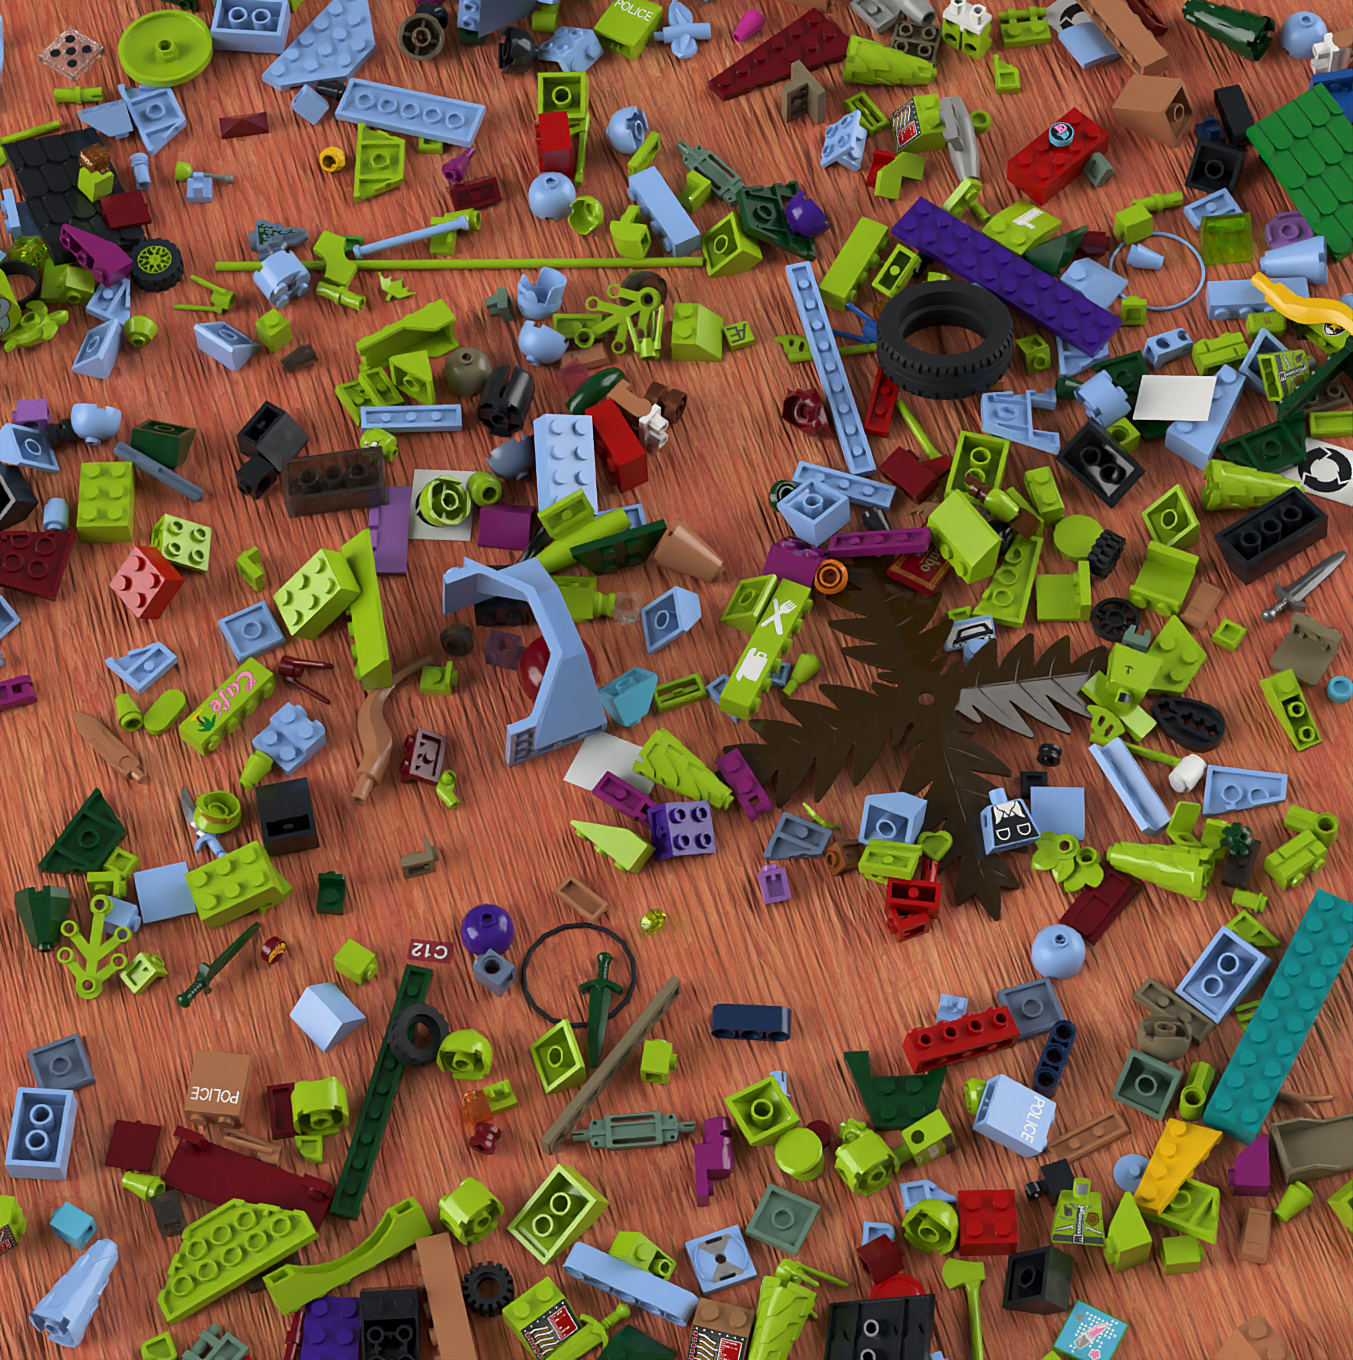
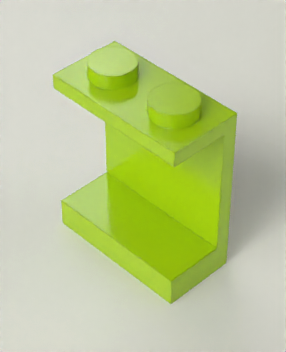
M1151 540L1147 547L1146 559L1134 585L1130 586L1128 601L1138 608L1155 611L1164 617H1171L1173 614L1178 616L1197 572L1199 556Z

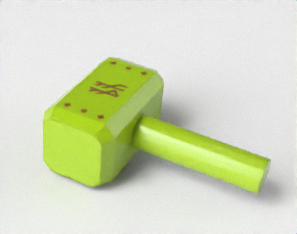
M1278 311L1250 313L1246 318L1248 338L1256 339L1261 328L1268 330L1274 337L1284 336L1287 330L1286 317Z

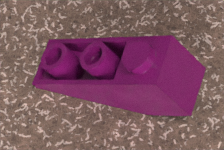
M66 223L62 225L59 237L62 245L69 249L77 257L79 263L86 266L93 273L94 278L107 289L130 275L133 260L117 244Z

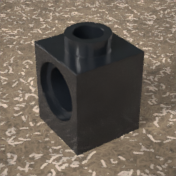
M256 453L235 473L237 488L246 496L250 495L256 500L277 481L274 466Z

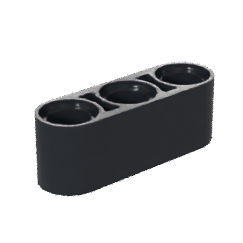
M1240 85L1214 89V102L1230 144L1241 146L1252 143L1247 137L1246 132L1255 123Z

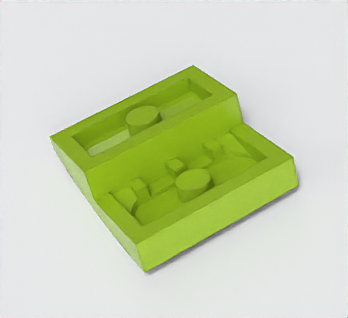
M381 366L359 372L357 380L336 385L335 388L336 395L358 427H361V407L402 406L405 402Z

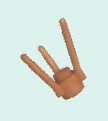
M231 1128L225 1129L226 1133L238 1137L225 1136V1141L258 1151L257 1160L279 1168L283 1152L282 1146L268 1143Z

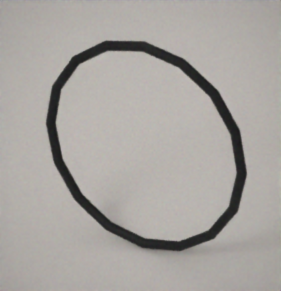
M587 922L563 924L544 933L528 949L521 968L522 990L531 1007L549 1022L558 1024L562 1020L552 1018L536 1005L527 989L526 969L534 950L547 937L564 929L586 927L601 931L622 945L630 959L632 981L626 998L613 1012L608 1014V1020L615 1017L630 1001L637 982L635 958L626 942L608 928ZM588 1022L570 1023L571 1028L588 1027Z

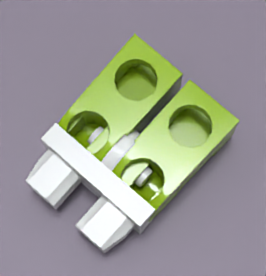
M951 0L950 5L943 12L941 42L957 50H960L962 47L961 52L980 61L992 46V39L989 38L992 15L987 13L986 7L980 4L973 6L967 3L966 0ZM952 34L956 41L952 40L949 36ZM972 44L976 51L972 50L969 46Z

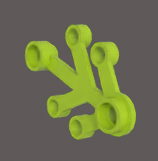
M617 283L609 285L607 288L609 297H622L635 301L627 307L601 301L596 296L589 297L586 300L588 310H599L614 315L591 329H579L574 337L575 343L581 348H588L594 343L595 337L619 323L616 339L612 342L611 349L616 354L623 353L626 350L625 340L628 332L626 316L631 318L638 311H640V316L635 332L637 329L644 330L645 335L643 338H646L648 335L646 328L650 312L656 310L661 302L660 294L656 289L645 287L637 292L621 288ZM612 286L619 288L618 295L614 296L610 293ZM645 295L653 297L651 304L644 302ZM591 299L597 300L598 306L596 308L589 306ZM582 333L589 335L590 339L588 342L581 341L580 336ZM622 342L623 350L617 351L614 348V344Z
M103 894L94 896L90 902V909L94 913L90 944L79 932V926L74 921L67 920L61 925V932L71 938L86 958V971L74 959L75 953L68 947L59 949L57 959L61 963L66 964L77 978L75 984L76 992L80 997L87 1000L98 997L103 990V982L118 970L125 969L128 965L127 957L121 953H116L111 957L110 964L97 972L100 960L122 943H128L132 938L131 930L125 926H120L115 930L114 936L101 945L105 917L113 911L112 900ZM103 900L105 906L103 909L98 910L96 904L98 901ZM69 924H73L74 931L68 934L66 927ZM122 930H126L127 937L120 940L119 933ZM69 951L70 958L64 961L62 953ZM118 957H122L124 962L121 966L117 967L115 960ZM87 981H92V989L88 991L85 990V983Z

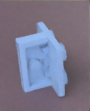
M856 109L852 113L845 115L840 121L831 124L827 128L820 164L824 168L835 161L853 172L861 168L867 130L859 125L861 116L859 110Z

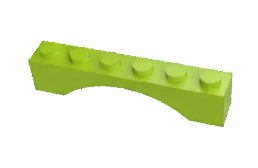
M410 1196L388 1208L372 1234L346 1255L318 1265L299 1266L286 1264L262 1277L274 1305L284 1316L298 1311L302 1305L311 1300L323 1297L329 1290L347 1284L358 1274L374 1269L378 1263L387 1258L396 1257L402 1250L411 1245H416L415 1239L427 1237L433 1234L421 1205Z

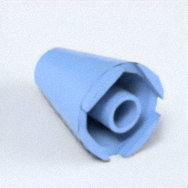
M1319 235L1266 251L1265 257L1260 258L1261 272L1266 271V276L1306 277L1307 283L1327 284L1328 266L1326 263L1327 247L1325 236Z

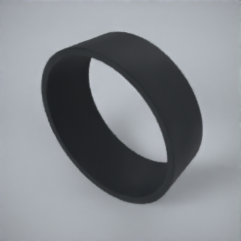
M9 260L0 263V269L6 276L22 274L30 277L35 282L34 290L27 297L17 301L21 310L26 309L25 305L28 302L35 301L39 295V276L36 269L29 263L20 260Z

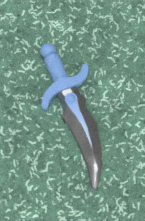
M183 786L181 791L182 810L188 823L194 827L195 834L200 836L195 843V852L199 853L202 846L208 845L218 858L226 855L227 853L218 841L222 833L204 832L195 824L193 813L196 806L189 796L187 788Z

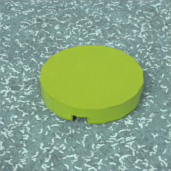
M1070 515L1063 518L1055 527L1053 533L1054 548L1066 560L1073 562L1086 561L1092 546L1095 545L1096 539L1100 537L1103 529L1091 517Z

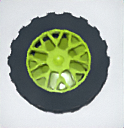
M150 238L144 242L141 241L130 252L129 257L133 260L130 272L133 283L138 285L141 290L159 293L160 291L169 290V288L176 286L178 281L180 282L181 276L184 273V265L179 248L177 249L176 245L171 243L170 240Z

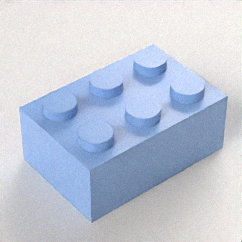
M217 0L211 27L214 49L282 54L285 51L291 20L288 0Z
M18 1087L5 1158V1167L10 1177L66 1180L78 1107L73 1090Z

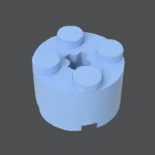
M281 250L267 257L261 263L263 266L261 271L258 272L256 270L253 275L255 284L269 302L278 309L285 307L293 297L304 296L310 289L308 286L310 273L293 251L290 250V253Z
M1102 370L1078 387L1074 394L1079 404H1084L1087 416L1089 418L1092 416L1106 429L1127 415L1132 409L1125 400L1128 397L1120 386L1115 388L1111 383L1110 375L1105 370Z

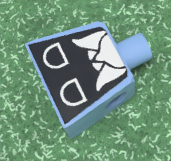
M997 788L988 792L992 805L987 806L980 814L986 855L1031 845L1041 837L1022 799L1008 801L1004 788Z

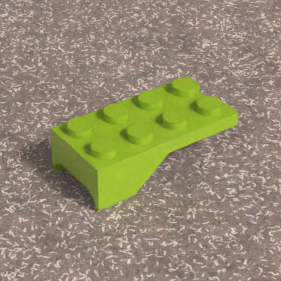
M441 298L435 302L428 303L424 308L414 313L407 314L403 319L391 325H386L380 331L363 337L359 342L355 343L356 350L363 362L359 364L360 372L380 366L383 369L390 365L389 359L395 355L427 350L428 357L439 358L460 347L454 335L453 323L456 322V317Z

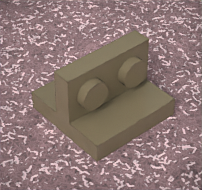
M797 60L791 63V81L782 86V118L788 123L807 113L819 125L825 121L826 91L802 62Z

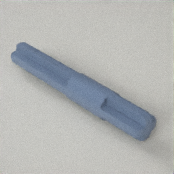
M122 441L116 444L113 450L116 456L127 462L132 461L133 466L195 502H199L202 498L204 491L200 487Z

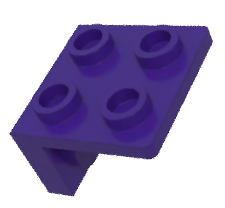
M707 800L663 803L647 809L652 843L656 848L654 851L655 862L666 861L678 856L713 854L716 852L710 806Z

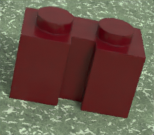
M898 446L880 465V472L888 482L896 486L897 489L899 488L904 492L905 496L919 506L940 485L937 479L938 473L929 464L925 466L918 461L919 457L912 450L908 449L905 451L901 446Z

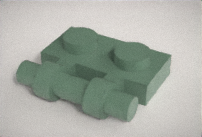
M212 1323L207 1330H203L198 1335L199 1340L190 1350L187 1349L181 1357L182 1360H202L199 1356L207 1347H211L213 1349L203 1360H242L249 1354L250 1349L229 1332H226L220 1340L217 1339L216 1336L222 1329L217 1324Z

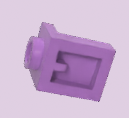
M777 863L762 866V872L756 873V876L759 878L764 904L792 899L785 867L778 868Z

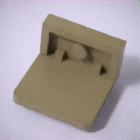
M1296 611L1291 619L1288 634L1270 659V666L1279 671L1292 668L1297 681L1309 687H1315L1339 652L1343 635L1338 633L1336 629L1326 627L1315 621L1313 617Z

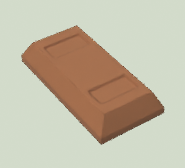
M603 343L565 352L557 360L563 377L610 364Z
M1201 581L1178 619L1201 631L1225 591L1205 581Z
M571 873L553 891V894L592 924L611 906Z
M1246 1206L1237 1259L1265 1265L1274 1215L1272 1211Z

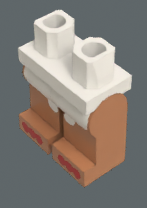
M1353 28L1336 32L1334 35H1332V32L1326 33L1324 35V42L1313 44L1315 58L1311 59L1310 65L1314 75L1340 71L1342 69H1353Z
M622 379L607 394V400L613 399L642 447L646 448L649 444H652L657 449H660L668 441V434L665 433L668 421L661 417V407L656 404L652 406L647 399L638 398L631 393V384Z

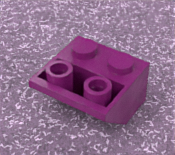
M788 536L771 545L762 575L775 574L778 581H782L785 578L811 588L812 591L816 588L813 581L820 563L831 558L825 552L826 549L824 547L818 546L816 548L814 545L809 546L803 544L800 538Z

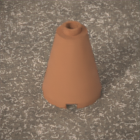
M678 518L671 526L673 531L665 535L659 545L652 562L710 583L714 579L719 581L726 570V567L722 566L724 560L683 520Z

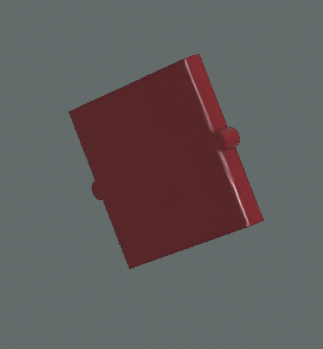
M140 190L99 197L103 209V217H106L111 231L152 224L148 204L145 203Z
M116 1119L105 1166L125 1169L126 1172L135 1170L150 1173L161 1126L143 1124L140 1120L130 1122Z

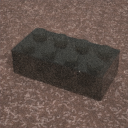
M382 446L282 459L284 503L290 518L390 504L387 461Z

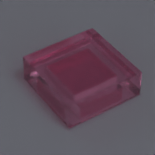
M577 357L557 372V375L571 393L591 377Z

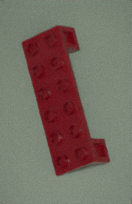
M177 1125L173 1136L179 1143L162 1179L165 1182V1186L217 1206H222L235 1198L251 1204L258 1205L263 1203L279 1206L284 1210L294 1211L296 1209L305 1211L318 1233L336 1191L331 1183L304 1173L303 1177L209 1142L203 1134Z

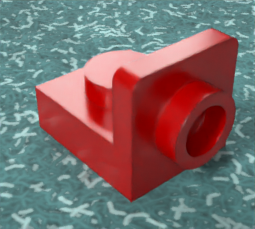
M874 150L873 162L866 179V186L875 188L878 171L891 163L897 154L889 151Z
M895 907L889 910V919L886 920L891 935L896 934L899 943L929 932L930 918L926 911L919 914L917 912L908 914L901 920Z

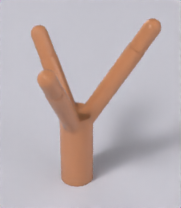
M1281 1089L1279 1093L1280 1100L1301 1105L1313 1119L1321 1118L1307 1104V1101H1324L1335 1098L1333 1094L1304 1095L1286 1089Z

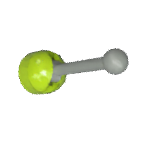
M178 161L175 170V180L188 181V178L193 176V172L198 171H193L190 164ZM203 172L206 178L212 177V179L225 180L226 183H232L234 180L231 174L218 175Z

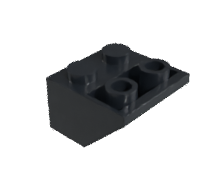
M268 401L264 402L236 435L240 453L249 458L256 453L273 465L275 472L279 475L310 440L309 436L286 411Z

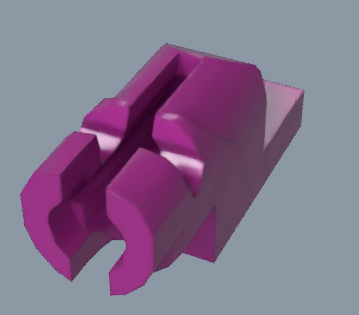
M713 1117L705 1120L702 1144H694L697 1207L709 1206L708 1196H714L713 1180L730 1178L733 1171L734 1155L731 1139V1119L729 1117Z

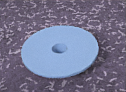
M1128 1154L1121 1157L1116 1162L1113 1170L1116 1184L1126 1192L1131 1191V1193L1135 1194L1150 1161L1138 1154Z

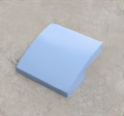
M1094 22L1077 24L1058 32V39L1083 70L1099 62L1104 66L1122 57Z
M1030 787V813L1039 833L1047 831L1057 835L1069 833L1074 835L1078 841H1084V788Z
M186 861L133 873L144 925L197 913L195 902L184 874L188 873Z

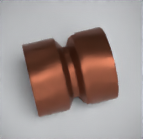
M654 381L649 386L644 399H647L652 406L656 404L661 407V416L667 421L676 424L684 413L688 394L677 389L669 391L668 386Z

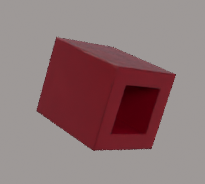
M886 1234L856 1249L863 1271L875 1284L905 1269L901 1258L904 1256L902 1247L897 1241L893 1242Z

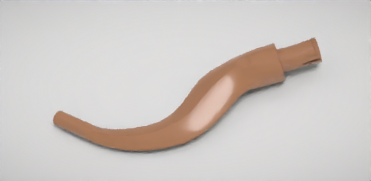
M431 654L392 673L394 686L373 689L364 700L357 719L364 756L356 772L358 782L350 797L353 803L360 806L366 804L372 788L380 785L390 760L393 746L392 736L382 714L386 698L403 678L421 670L423 666L434 664L435 662Z

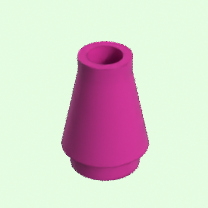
M756 9L746 11L735 32L732 34L733 38L740 44H743L749 37L764 27V16Z

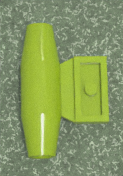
M582 488L537 513L547 533L555 541L535 557L548 574L574 565L578 561L573 559L570 552L571 547L623 532L632 525L623 508L621 507L594 517L595 511Z

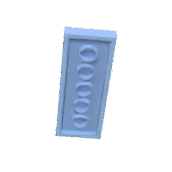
M351 77L336 109L335 117L337 120L356 124L364 123L370 127L471 148L486 109L484 105Z

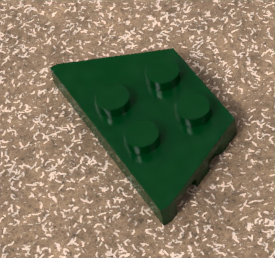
M1305 412L1296 413L1288 422L1278 420L1218 444L1216 452L1235 465L1257 469V471L1279 474L1306 463Z
M664 519L571 547L570 552L573 559L595 575L612 574L619 569L635 567L645 562L667 530Z
M95 788L37 865L40 872L87 875V872H100L112 852L126 837L127 833L124 826L115 816L114 811L104 799L100 789Z

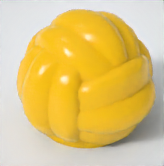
M334 146L325 148L319 156L322 168L330 173L340 171L346 163L342 150Z

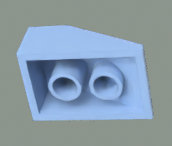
M1222 926L1174 992L1219 1024L1258 983L1273 960L1231 929Z

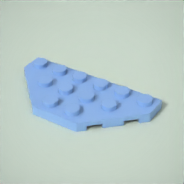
M332 0L262 74V80L279 91L291 90L290 87L305 84L309 87H314L319 80L325 82L337 80L338 83L347 82L376 51L368 0Z

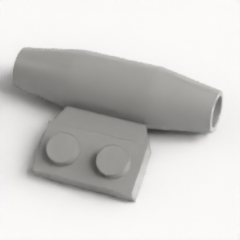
M853 0L850 2L851 9L878 35L895 24L901 13L924 27L930 26L937 17L936 11L928 0Z
M948 96L940 99L942 109L938 110L941 122L945 124L946 129L943 130V135L948 144L951 162L961 183L965 177H969L980 182L979 151L973 123L961 97Z

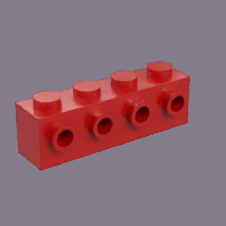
M993 1006L975 1015L968 1013L962 1015L957 1020L949 1022L947 1020L939 1021L932 1027L924 1029L922 1027L914 1028L906 1034L902 1048L915 1075L1014 1047L1020 1032L1008 1006L1000 1008Z

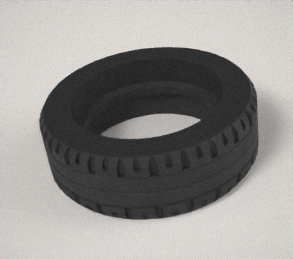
M936 280L916 284L895 295L879 314L877 320L878 363L883 373L895 385L908 393L922 398L957 400L977 395L996 384L1006 374L1011 365L1014 329L1012 317L1006 306L995 295L979 286L954 280ZM953 325L969 329L980 335L985 341L967 352L939 355L921 351L910 345L905 339L910 334L926 327Z

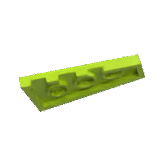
M1018 533L1005 555L1002 565L994 574L991 584L982 595L980 603L975 607L972 618L991 614L995 624L1023 629L1044 538L1032 536L1027 541Z

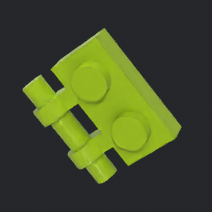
M1028 6V9L1015 10V8L1007 9L1006 12H998L999 22L1008 21V24H1002L1000 28L1004 49L1051 44L1048 20H1038L1037 18L1046 16V8ZM1029 18L1028 22L1017 23V20Z

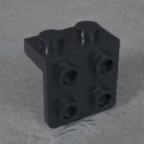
M485 565V566L490 567V568H492V569H494V570H496V571H499V570H501V569L510 567V566H512V565ZM495 596L474 604L476 626L509 625L516 627L528 625L526 601Z

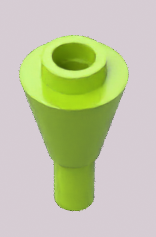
M800 653L791 674V679L781 692L785 696L790 697L799 685L821 670V667L818 665L820 661L811 653L806 655Z

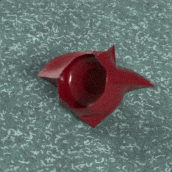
M815 387L808 390L798 388L794 392L787 388L782 419L808 436L812 437L814 434L820 433L834 439L829 427L832 425V422L825 413L821 397Z

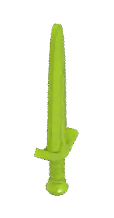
M619 1303L614 1312L605 1317L604 1320H601V1322L581 1313L580 1322L587 1325L545 1360H577L601 1342H603L604 1349L609 1342L606 1330L613 1327L619 1320L630 1317L631 1310L629 1306L625 1303Z

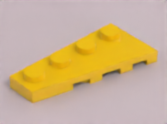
M1169 1118L1133 1197L1139 1211L1159 1217L1178 1194L1179 1187L1184 1181L1188 1182L1194 1174V1169L1200 1162H1204L1208 1158L1210 1150L1214 1145H1218L1223 1140V1132Z

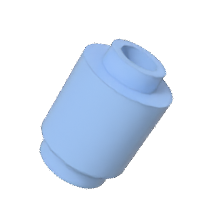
M52 498L48 500L44 507L43 530L68 531L70 508L64 499Z

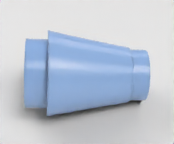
M1139 243L1138 245L1131 244L1126 263L1131 264V267L1160 270L1164 256Z

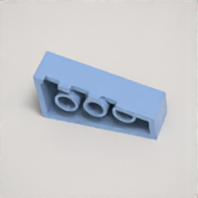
M1226 364L1215 375L1217 379L1208 421H1174L1166 432L1164 447L1202 471L1205 470L1208 460L1214 456L1216 446L1224 435L1228 422L1232 418L1244 390L1246 376Z

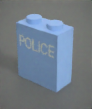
M1000 1074L987 1081L972 1129L1021 1156L1030 1158L1042 1153L1047 1145L1048 1140L1046 1136L1055 1120L1054 1111L1057 1103Z

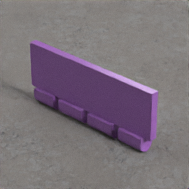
M381 486V489L371 490L368 528L370 530L377 575H406L411 486Z

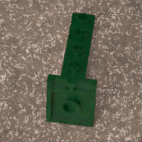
M1352 335L1346 338L1345 346L1337 353L1333 352L1322 367L1317 366L1306 381L1302 380L1298 383L1292 394L1285 395L1278 404V420L1288 422L1342 372L1353 380Z

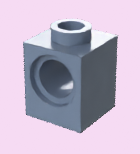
M489 949L484 955H479L473 964L474 979L499 997L517 978L515 965L492 949ZM490 969H498V970H499V971H498L497 973H495V974H489V973H487V971L490 970Z

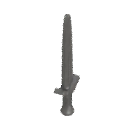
M1342 550L1331 555L1284 590L1280 582L1275 583L1274 592L1279 601L1270 608L1262 610V620L1266 623H1272L1276 615L1285 608L1305 613L1306 603L1301 601L1335 571L1345 559L1346 551Z

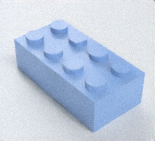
M542 415L533 421L539 512L582 488L595 511L594 517L598 516L592 416Z

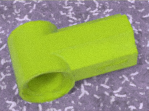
M561 0L555 4L538 2L537 10H534L532 16V31L554 33L557 30L558 10Z
M1292 804L1286 814L1283 827L1299 833L1309 829L1317 840L1326 847L1335 843L1339 823L1336 816L1331 813L1317 814ZM1321 828H1328L1330 831H1323Z
M1202 1061L1198 1063L1193 1062L1185 1087L1181 1092L1178 1110L1180 1115L1187 1120H1197L1203 1114L1204 1105L1216 1073V1069L1212 1068L1208 1063ZM1187 1101H1194L1197 1105H1190Z

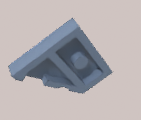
M783 811L763 854V859L770 861L823 857L833 831Z

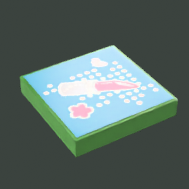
M1077 1299L1052 1346V1350L1071 1360H1112L1129 1324Z

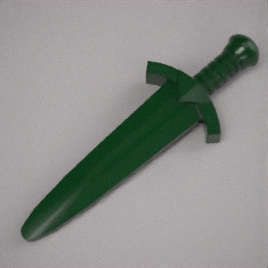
M259 922L254 923L210 966L202 962L195 976V982L185 992L177 995L176 1001L178 1005L188 1008L192 999L201 990L210 994L212 988L209 987L210 982L251 939L261 924Z
M601 952L597 955L599 965L597 979L579 985L582 994L590 991L587 1037L590 1068H596L600 1060L612 992L619 996L624 993L620 985L608 980L609 965L613 957L607 952Z

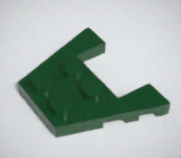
M790 181L786 185L774 183L771 187L759 185L739 188L735 196L745 233L813 262L817 257L813 239L790 234L782 202L788 203L799 191L798 182Z
M869 1051L844 1052L845 1064L850 1070L852 1080L855 1086H857L875 1131L904 1130L936 1111L948 1065L929 1070L928 1075L871 1077Z

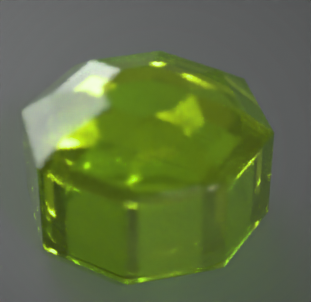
M659 908L651 909L640 920V929L646 935L655 934L665 924L666 916Z

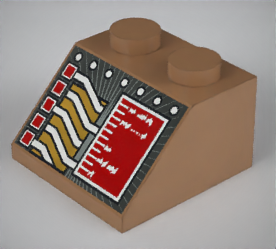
M700 1297L692 1324L686 1360H746L754 1331L755 1311Z

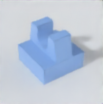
M193 172V178H188L187 182L188 203H212V177L204 178L203 172Z
M941 994L936 1023L942 1020H947L948 1022L957 1020L966 1014L968 998Z

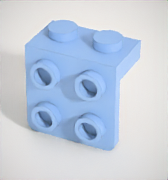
M563 26L558 28L548 41L539 46L538 60L558 62L563 72H584L605 52L593 30Z
M13 189L3 190L5 200L0 201L3 215L8 214V219L4 220L7 234L12 233L15 245L43 240L26 201L16 203Z

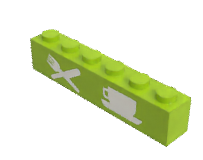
M785 578L782 579L720 695L719 711L745 721H749L752 713L756 714L762 701L760 698L763 693H768L772 684L771 677L773 673L777 674L783 661L781 659L783 654L789 653L794 633L799 634L803 625L802 618L804 614L808 615L812 609L814 600L811 599V588Z

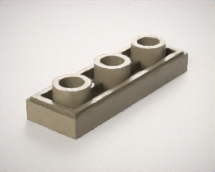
M1337 381L1328 384L1299 412L1304 411L1305 418H1307L1308 413L1328 412L1348 406L1350 399L1341 382ZM1270 401V408L1276 421H1278V404L1280 401Z

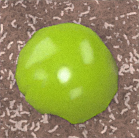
M581 195L570 204L572 213L568 216V221L572 229L578 234L588 235L597 230L603 223V207L594 197Z

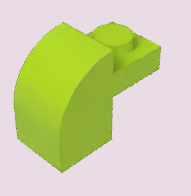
M629 205L625 214L621 216L620 221H611L610 231L618 253L629 258L643 259L652 240L647 225L643 224L639 206Z

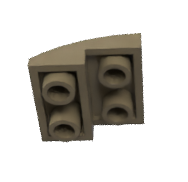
M897 19L890 48L922 58L933 63L934 67L941 42L942 26L931 24L924 27L917 22Z

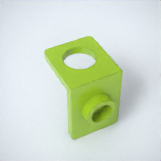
M1185 801L1177 803L1166 833L1178 846L1200 849L1202 847L1191 834L1202 808L1199 803ZM1180 838L1186 839V840H1188V841L1191 842V843L1185 842V841L1181 840Z

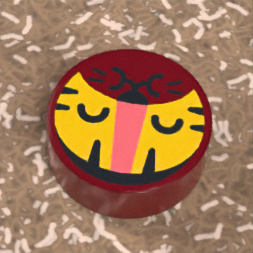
M277 936L271 937L266 941L261 950V958L269 964L276 963L286 949V942Z

